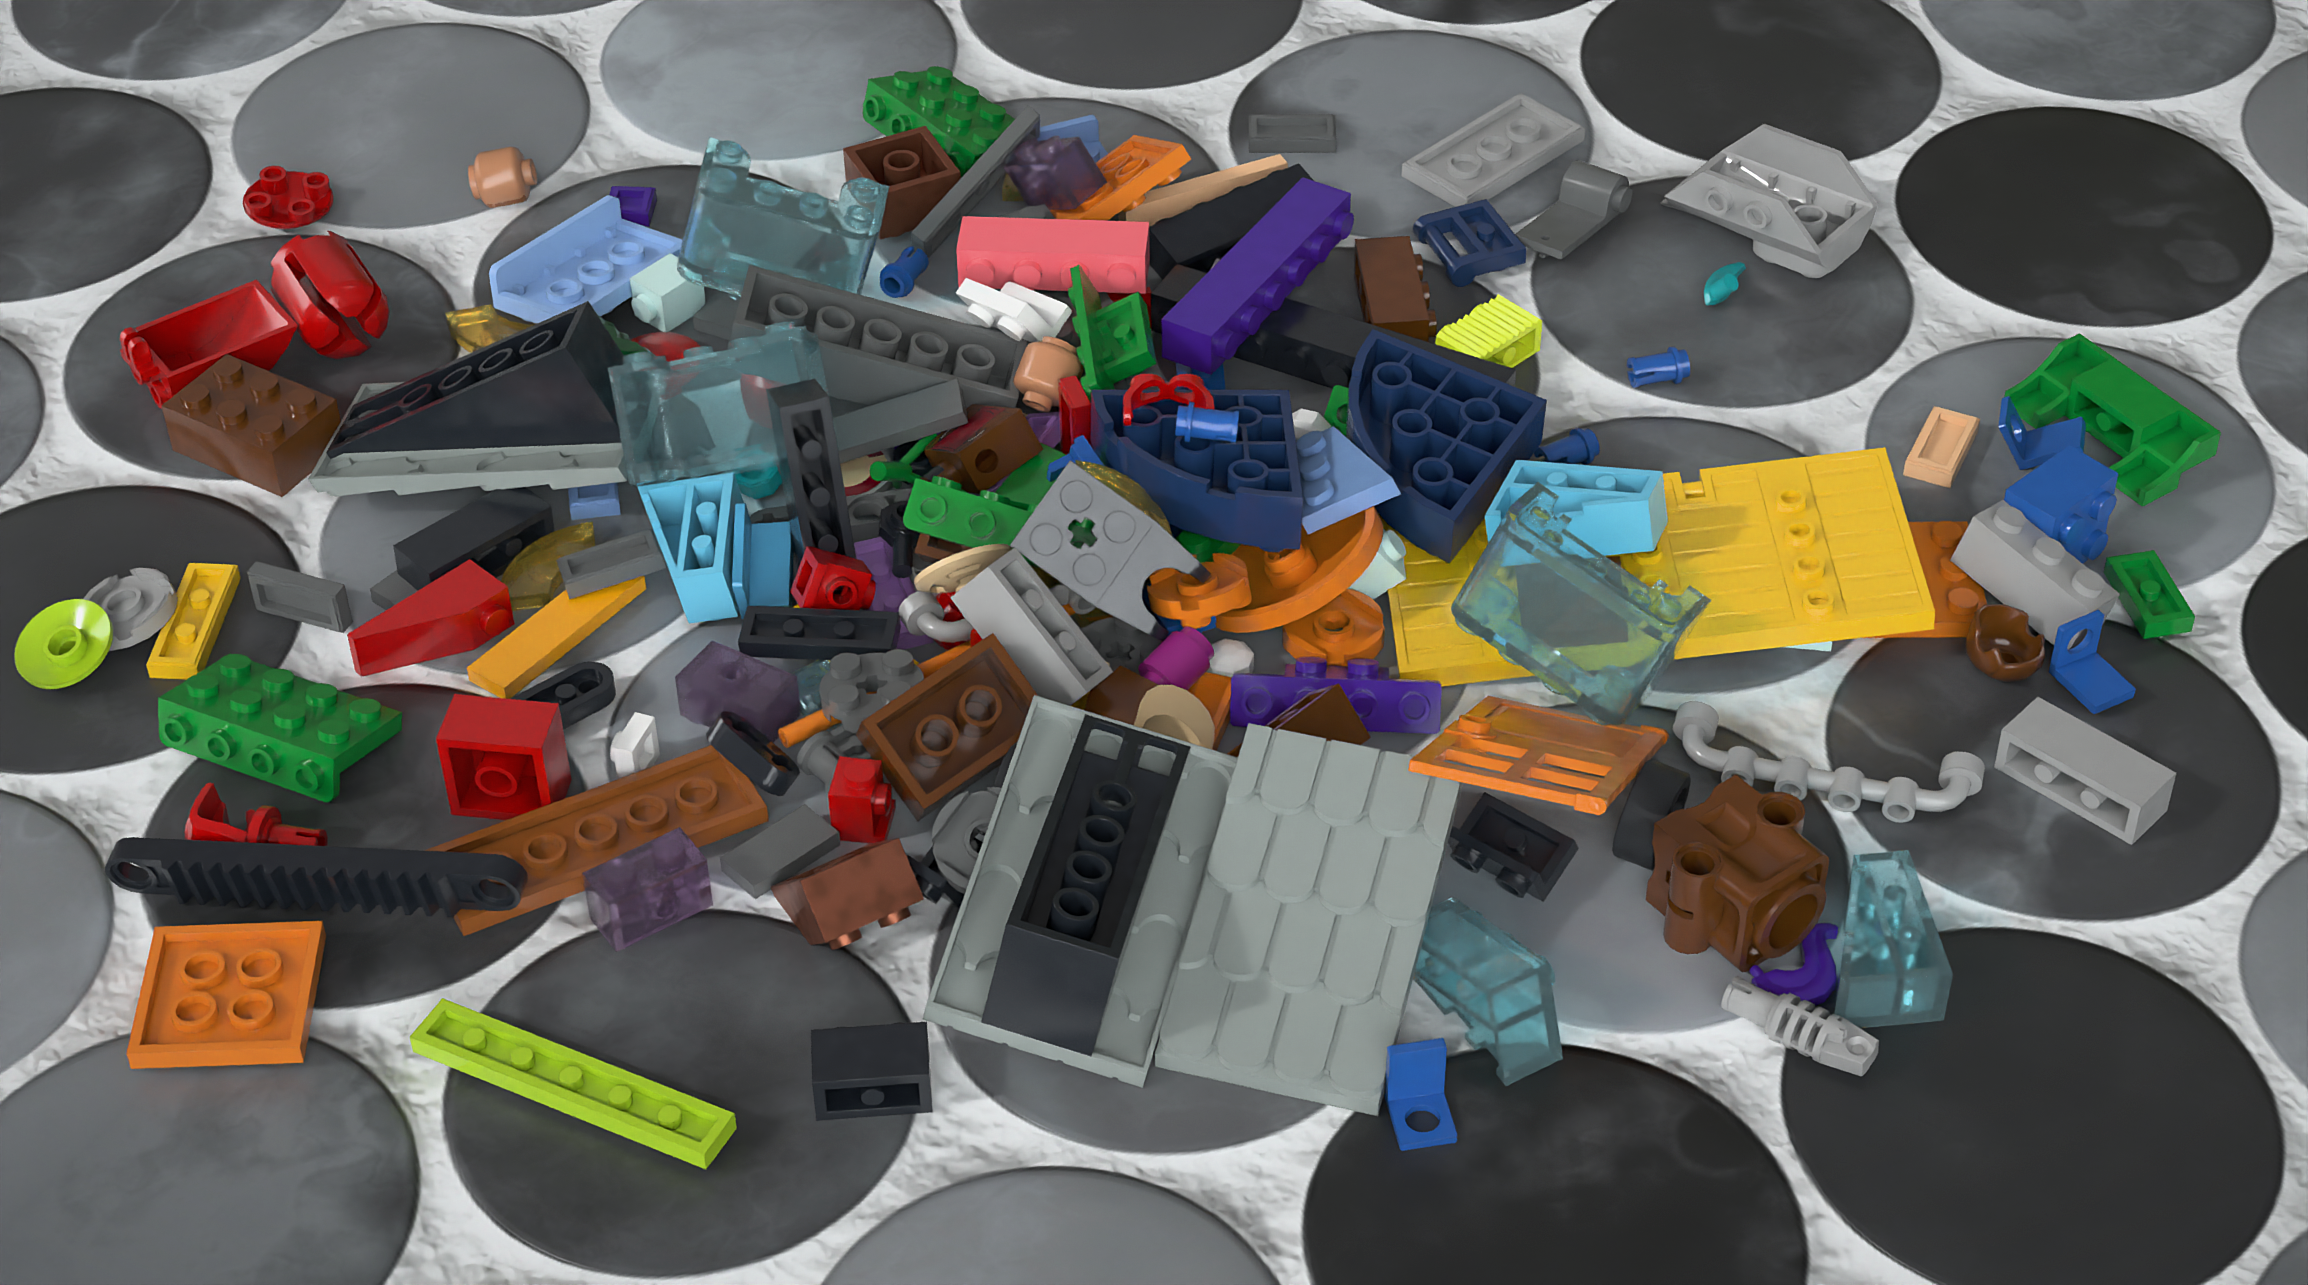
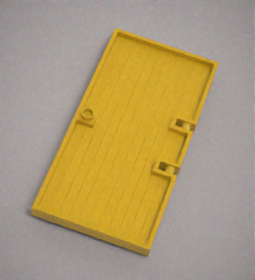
M1885 447L1699 469L1700 481L1682 483L1680 472L1664 473L1663 480L1668 523L1654 551L1596 556L1600 558L1620 556L1629 622V641L1525 649L1517 564L1491 567L1485 518L1449 564L1415 546L1389 526L1380 516L1383 529L1394 531L1400 537L1406 549V555L1403 557L1406 579L1387 591L1399 679L1437 680L1441 682L1442 686L1932 630L1934 629L1935 609ZM1593 557L1575 558V559H1565V560H1555V561L1589 559V558H1593Z

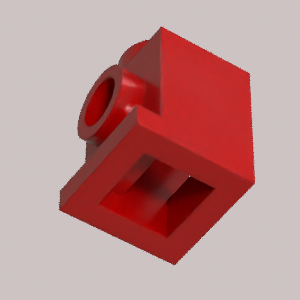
M807 546L790 592L800 608L859 610L860 608L868 609L871 606L875 596L876 583L871 579L872 573L863 560ZM843 586L840 594L833 593L837 587Z
M839 756L828 792L831 826L839 831L840 841L872 844L887 840L896 809V799H892L891 784L884 783L882 761Z

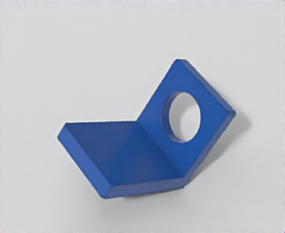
M2010 396L2002 398L1998 427L2020 470L2043 464L2068 445L2082 453L2084 452L2086 423L2083 417L2027 431Z
M2100 610L2091 612L2058 627L2049 673L2093 714L2133 698L2136 690L2131 683L2096 652L2104 620V614ZM2088 629L2085 638L2079 645L2072 649H2067L2070 640L2075 634L2081 630Z
M1444 1038L1387 1047L1385 1101L1399 1148L1402 1151L1457 1142V1132L1444 1093L1447 1056ZM1427 1111L1434 1114L1440 1123L1432 1131L1417 1132L1411 1129L1405 1120L1413 1112Z

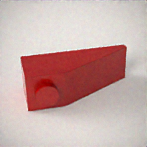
M467 560L348 633L347 637L355 672L362 677L475 650L515 624L508 586L472 560Z

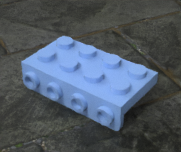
M607 195L494 263L489 271L493 306L495 309L536 324L589 301L596 314L602 316L632 297L629 278L669 253L687 262L692 258L691 244L688 241L622 219L619 199Z

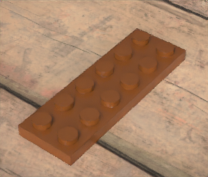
M712 745L424 851L503 855L517 861L527 872L528 881L517 907L506 911L461 909L453 917L462 935L466 936L766 823L769 819L767 805L750 779ZM488 879L489 881L496 883L498 885L506 886L505 884L498 882L496 880Z

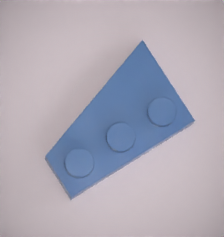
M1334 426L1321 432H1309L1297 440L1296 447L1303 493L1302 525L1307 534H1311L1401 494L1393 478Z

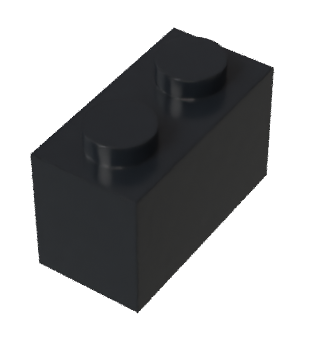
M927 1021L811 1030L812 1087L816 1121L933 1112Z

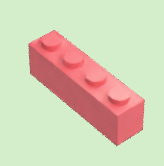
M962 216L956 248L958 286L960 287L965 278H968L993 289H1002L1005 283L1010 281L1030 290L1068 291V288L1073 286L1070 268L1080 265L1097 292H1139L1146 294L1150 262L1149 222Z

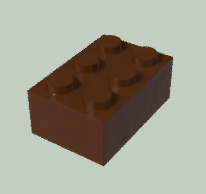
M228 354L162 405L173 451L280 497L285 496L312 473L341 422L335 398Z
M992 633L861 721L856 736L873 760L882 761L883 774L918 822L1001 765L1010 747L1019 740L1034 695L1038 696V694L994 633Z

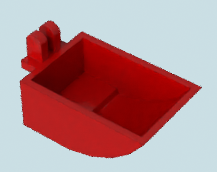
M256 279L136 328L129 327L124 329L120 334L122 346L120 353L125 362L130 366L138 384H147L153 400L162 409V405L226 354L270 371L289 346L298 324Z

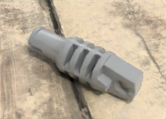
M1736 976L1732 979V985L1729 984L1727 986L1721 1003L1723 1010L1765 1028V1034L1768 1035L1770 1040L1777 1043L1782 1042L1785 1047L1791 1050L1797 1049L1798 1053L1806 1057L1812 1056L1813 1060L1821 1064L1863 1076L1878 1054V1039L1847 1019L1834 1013L1831 1015L1828 1010L1822 1007L1816 1008L1815 1004L1807 1000L1801 1001L1800 997L1792 993H1783L1778 996Z

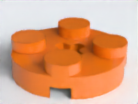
M1212 553L1214 562L1201 563L1211 573L1209 579L1204 583L1191 575L1180 573L1175 569L1162 568L1156 570L1149 576L1151 587L1147 585L1152 612L1164 618L1180 620L1183 628L1188 626L1198 629L1207 626L1213 616L1249 605L1252 597L1245 562L1233 555Z
M1346 589L1341 595L1323 607L1296 621L1283 625L1282 629L1283 648L1295 659L1299 657H1320L1327 660V665L1348 666V660L1374 659L1383 649L1385 640L1383 613L1380 606L1369 596L1353 589ZM1325 628H1326V629H1330V630H1335V629L1343 628V630H1341V631H1328V630H1325Z

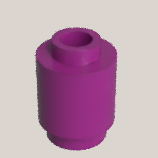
M1186 626L1180 632L1173 631L1138 666L1140 676L1158 685H1174L1188 690L1210 668L1209 661L1214 657V649L1204 635L1196 629Z

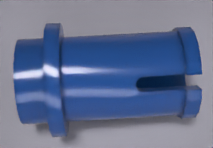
M907 247L894 263L887 264L881 270L880 287L886 295L893 298L904 297L913 290L914 281L929 265L928 257L921 249L918 248L912 257L909 258L914 252V247Z
M1674 346L1669 347L1665 353L1637 358L1630 357L1627 359V367L1633 368V371H1627L1633 388L1670 380L1674 384H1680L1682 378L1690 376V362L1686 350H1677Z
M1189 402V406H1178L1175 436L1185 437V442H1190L1191 437L1228 441L1236 444L1239 411L1230 412L1195 408L1194 402Z
M1576 427L1570 431L1569 436L1538 447L1534 452V457L1544 456L1545 458L1537 460L1540 462L1578 464L1581 462L1583 465H1588L1593 462L1595 456L1599 455L1600 446L1592 430L1588 428L1582 430Z

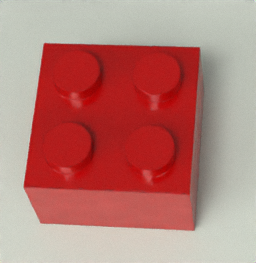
M462 694L453 695L436 737L451 815L508 820L565 799L572 778L559 703Z

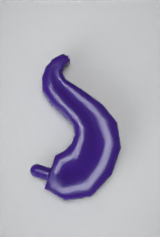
M1817 923L1801 942L1800 951L1803 961L1801 968L1796 970L1774 969L1764 973L1759 966L1754 965L1750 968V974L1754 977L1751 983L1778 996L1783 993H1792L1800 997L1801 1001L1807 1000L1815 1004V1006L1824 1003L1835 990L1837 982L1836 964L1826 940L1836 939L1839 928L1831 923Z

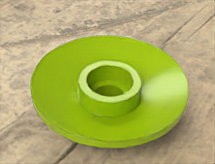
M84 599L64 600L45 608L30 620L17 640L14 659L18 672L28 683L42 689L64 688L83 680L102 663L109 652L113 640L111 619L98 604Z

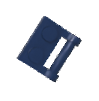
M1487 199L1423 215L1413 225L1415 236L1421 243L1430 246L1445 265L1447 277L1457 287H1464L1470 284L1475 276L1502 271L1505 268L1526 263L1527 248ZM1452 232L1469 255L1460 257L1443 233Z

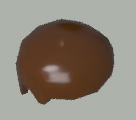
M2004 604L1984 605L1974 613L1967 634L1965 648L1972 664L1990 678L2005 682L2027 679L2042 667L2045 659L2043 646L2045 636L2039 634L2035 637L2031 634L2028 626L2029 616L2023 610Z

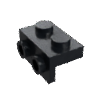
M1486 792L1483 793L1461 828L1458 829L1452 826L1448 844L1452 849L1450 856L1465 869L1478 873L1482 868L1497 876L1495 881L1514 896L1523 898L1528 893L1544 902L1579 849L1574 839Z

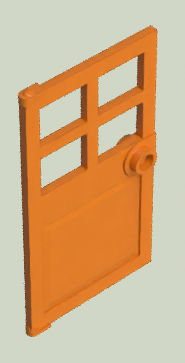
M1487 696L1465 715H1460L1458 721L1455 720L1444 729L1441 735L1410 759L1408 771L1574 806V810L1601 815L1639 773L1645 763L1668 741L1669 734L1665 729L1643 724L1641 727ZM1487 752L1519 758V760L1487 754ZM1444 760H1449V761H1453V762L1463 763V764H1467V765L1477 766V767L1486 768V769H1491V770H1496V771L1505 772V773H1504V774H1499V773H1495V772H1490V771H1485V770H1481V769L1466 767V766L1457 765V764H1452V763L1443 762V761H1444ZM1543 764L1604 776V778L1543 766ZM1528 778H1533V779L1543 780V781H1547V782H1552V783H1557V784H1561V785L1571 786V787H1575V788L1585 789V790H1589V791H1591V792L1589 793V792L1574 790V789H1570V788L1560 787V786H1556V785L1546 784V783L1537 782V781H1532V780H1527V779H1528Z

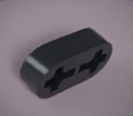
M722 711L706 733L709 743L757 786L770 794L783 796L800 774L798 766L786 753L750 722L736 713Z

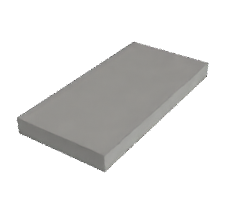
M1519 93L1402 163L1401 176L1455 207L1484 199L1489 200L1583 142L1585 127Z

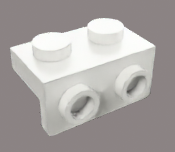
M965 278L956 292L969 306L966 311L969 317L986 328L996 327L1017 341L1024 339L1029 342L1042 341L1044 336L1055 338L1072 313V310L1065 303L1010 281L1005 283L1001 291H997Z

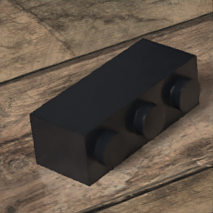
M526 487L496 489L393 545L397 572L416 590H420L438 579L439 576L470 559L497 578L556 545L552 508ZM493 546L497 547L479 561L474 558Z

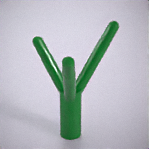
M937 434L920 439L899 462H874L870 466L871 478L875 481H892L893 487L896 489L901 488L902 481L914 484L915 478L920 479L922 476L912 473L911 464Z

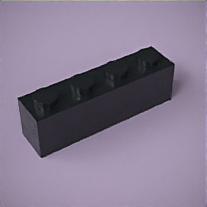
M1298 163L1284 170L1274 171L1267 177L1246 186L1236 187L1229 193L1216 199L1201 202L1192 209L1176 216L1159 220L1149 227L1150 266L1162 280L1177 264L1208 273L1216 258L1221 260L1302 177L1310 180L1313 179Z
M816 379L766 389L797 568L800 566L807 546L856 559L829 396ZM843 586L837 587L834 591L841 590Z

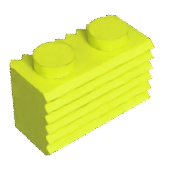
M1498 294L1495 300L1491 298L1489 303L1485 302L1484 304L1477 305L1469 316L1465 314L1464 318H1459L1456 324L1453 322L1452 324L1445 325L1438 332L1435 344L1513 368L1540 351L1542 320Z

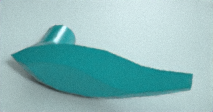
M1737 262L1726 265L1710 276L1704 288L1705 305H1716L1724 301L1738 288L1737 278L1746 269L1744 263Z

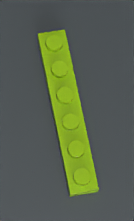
M444 998L439 1001L410 1036L414 1053L703 1169L709 1167L737 1129L735 1113Z

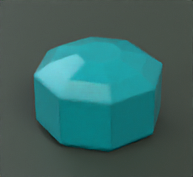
M758 449L743 454L733 467L740 492L753 499L774 494L782 484L776 455L766 450Z

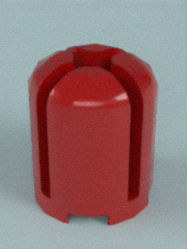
M327 231L330 236L316 235L306 239H302L300 235H297L284 244L271 261V266L274 269L271 279V292L281 307L298 324L296 330L309 348L315 349L320 355L333 359L361 355L372 346L352 316L356 317L367 333L380 339L387 328L390 313L387 296L345 237L332 231Z

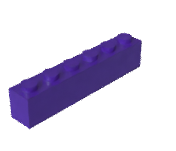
M1302 177L1162 318V358L1210 375L1225 360L1231 359L1249 335H1254L1273 310H1278L1284 299L1294 288L1301 286L1307 275L1318 263H1323L1330 251L1342 239L1344 240L1349 236L1354 224V215L1350 213L1351 193Z

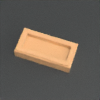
M1934 406L1905 461L1903 475L1951 488L1978 433L1980 419Z

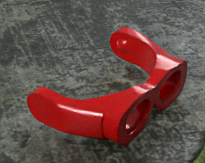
M1140 374L1131 380L1130 388L1123 397V426H1131L1132 411L1149 403L1171 399L1188 405L1189 402H1194V407L1214 410V398L1198 375L1180 374L1174 376L1169 383H1165L1164 379L1156 374ZM1152 386L1160 389L1158 392H1142L1144 389ZM1183 386L1191 389L1193 392H1176L1175 388Z

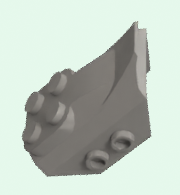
M1762 124L1724 148L1664 196L1665 199L1660 202L1663 206L1695 215L1753 239V251L1764 261L1794 270L1808 278H1820L1830 273L1860 248L1872 224L1878 205L1841 151L1767 124Z

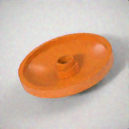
M1372 506L1311 534H1307L1302 525L1300 549L1267 552L1259 547L1241 544L1231 555L1240 558L1246 564L1252 601L1243 608L1231 609L1217 615L1216 628L1235 633H1250L1276 628L1309 615L1343 593L1368 568L1382 542L1383 524L1375 507Z

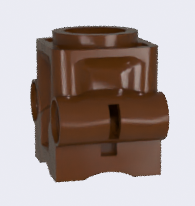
M1734 775L1715 786L1711 795L1703 803L1691 808L1675 810L1654 823L1652 845L1655 855V867L1652 876L1648 879L1646 901L1665 916L1663 935L1665 942L1670 948L1683 954H1699L1711 946L1741 972H1747L1752 966L1759 965L1769 958L1781 957L1790 952L1807 937L1818 923L1825 907V884L1829 857L1802 836L1805 808L1804 804L1797 797L1785 792H1769L1762 795L1738 775Z

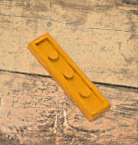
M640 576L569 599L567 590H564L467 667L469 681L499 698L510 699L645 591V576Z

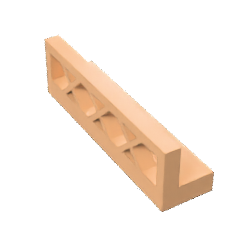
M1280 154L1148 191L1144 194L1146 199L1141 205L1131 211H1120L1118 213L1119 221L1149 222L1150 227L1161 219L1176 216L1192 209L1201 202H1208L1223 196L1236 187L1246 186L1267 177L1274 171L1284 170L1288 168V163Z

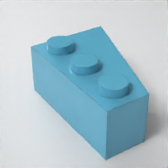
M1516 460L1484 516L1491 567L1654 551L1668 523L1663 471Z
M734 472L637 486L688 623L738 617L739 608L732 588L735 504L744 503Z

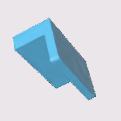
M736 503L732 588L741 619H744L747 606L792 608V594L790 590L793 585L794 546L790 523L752 524L746 503Z

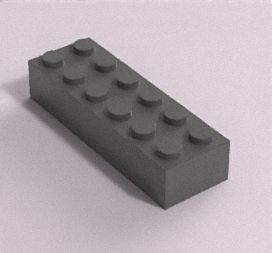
M749 265L722 367L787 385L816 379L827 395L839 400H848L867 406L958 378L963 389L966 409L972 404L1015 408L1019 390L1015 387L1013 379L1026 349L1027 340L1021 339L1017 341L1006 334Z

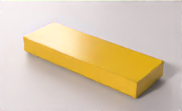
M188 564L176 592L178 601L175 612L165 626L161 628L146 664L150 678L187 680L189 677L205 669L241 579L238 565Z

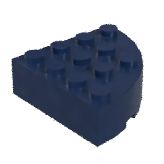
M1372 329L1357 352L1352 368L1348 391L1346 437L1393 478L1401 493L1375 505L1374 507L1389 526L1415 546L1450 564L1477 526L1485 518L1487 510L1515 461L1529 460L1542 443L1547 400Z
M1091 390L1090 440L1092 448L1131 503L1152 515L1160 523L1171 524L1185 531L1216 540L1255 546L1267 552L1300 549L1303 493L1289 390H1209L1214 398V410L1239 411L1236 444L1228 441L1191 437L1190 442H1185V437L1175 436L1178 406L1189 405L1171 399H1163L1134 409L1132 411L1131 426H1123V397L1127 390ZM1143 390L1142 392L1152 393L1158 392L1159 390ZM1175 390L1181 393L1193 392L1192 390Z

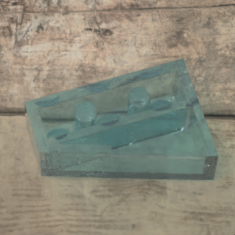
M1909 850L1854 855L1845 905L1834 1014L1847 1019L1859 1028L1944 1021L1953 973Z
M1454 897L1432 906L1413 980L1444 1015L1455 1011L1470 1029V1031L1465 1033L1467 1042L1474 1050L1485 1046L1497 1059L1499 1067L1496 1068V1075L1506 1086L1563 1059L1552 988L1555 985V974L1548 960L1521 944L1513 935L1505 933L1486 920L1481 913L1473 911Z

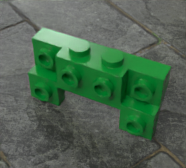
M2080 333L2058 343L2048 358L2032 374L2014 387L2006 390L2004 397L2010 396L2020 418L2035 429L2044 427L2063 416H2066L2068 419L2083 417L2086 423V432L2123 458L2110 466V469L2119 473L2116 488L2142 507L2177 489L2181 473L2215 456L2221 436L2219 430Z

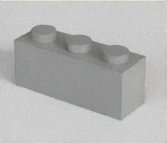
M2004 500L1973 516L1950 561L2004 605L2026 612L2029 616L2028 625L2039 634H2043L2045 639L2053 645L2055 644L2057 630L2060 625L2096 610H2100L2104 614V623L2120 596L2098 573L2088 569L2067 552L2061 543L2046 535L2026 519L2020 510L2010 506ZM2088 629L2081 630L2075 634L2070 640L2067 649H2072L2079 645L2085 638Z
M1016 547L986 567L950 597L962 612L966 621L973 626L982 639L994 633L1040 697L1071 706L1113 673L1112 669Z
M2040 697L2032 701L2002 729L1994 768L2131 845L2167 811L2176 777V772Z

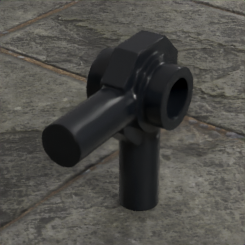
M908 501L891 503L881 509L879 516V536L893 547L892 573L898 578H907L912 574L913 548L917 546L920 533L909 530L903 523V516Z

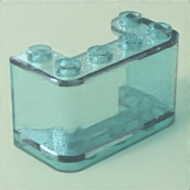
M709 137L677 261V271L679 274L694 284L741 296L748 267L753 265L861 295L880 232L889 186L876 183L869 178L852 179L843 184L838 201L828 199L817 193H806L778 185L773 181L748 177L751 157L747 151L736 142L722 141Z
M782 322L766 326V335L744 337L730 341L731 349L713 353L712 346L691 348L683 351L684 359L671 362L666 361L665 356L652 357V352H639L623 356V365L608 367L629 485L643 486L732 472L738 474L779 465L766 389L816 379L829 396L818 335L807 331L806 326L795 327L794 322Z
M1537 482L1508 509L1451 605L1452 614L1455 617L1456 624L1463 631L1481 637L1498 649L1500 655L1506 661L1524 667L1540 678L1548 690L1558 695H1564L1582 707L1588 717L1596 723L1605 726L1610 724L1621 725L1630 718L1652 693L1708 607L1711 599L1690 585L1682 595H1671L1664 592L1668 584L1660 579L1652 587L1637 579L1566 529L1572 519L1565 514L1557 518L1553 511L1559 496Z

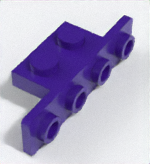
M1299 657L1296 658V664L1285 665L1284 675L1233 674L1231 678L1230 723L1232 726L1248 727V723L1265 726L1309 692L1339 683L1367 731L1437 734L1440 731L1442 685L1437 680L1389 679V668L1379 667V662L1372 659L1348 660V666L1327 665V660L1324 658Z

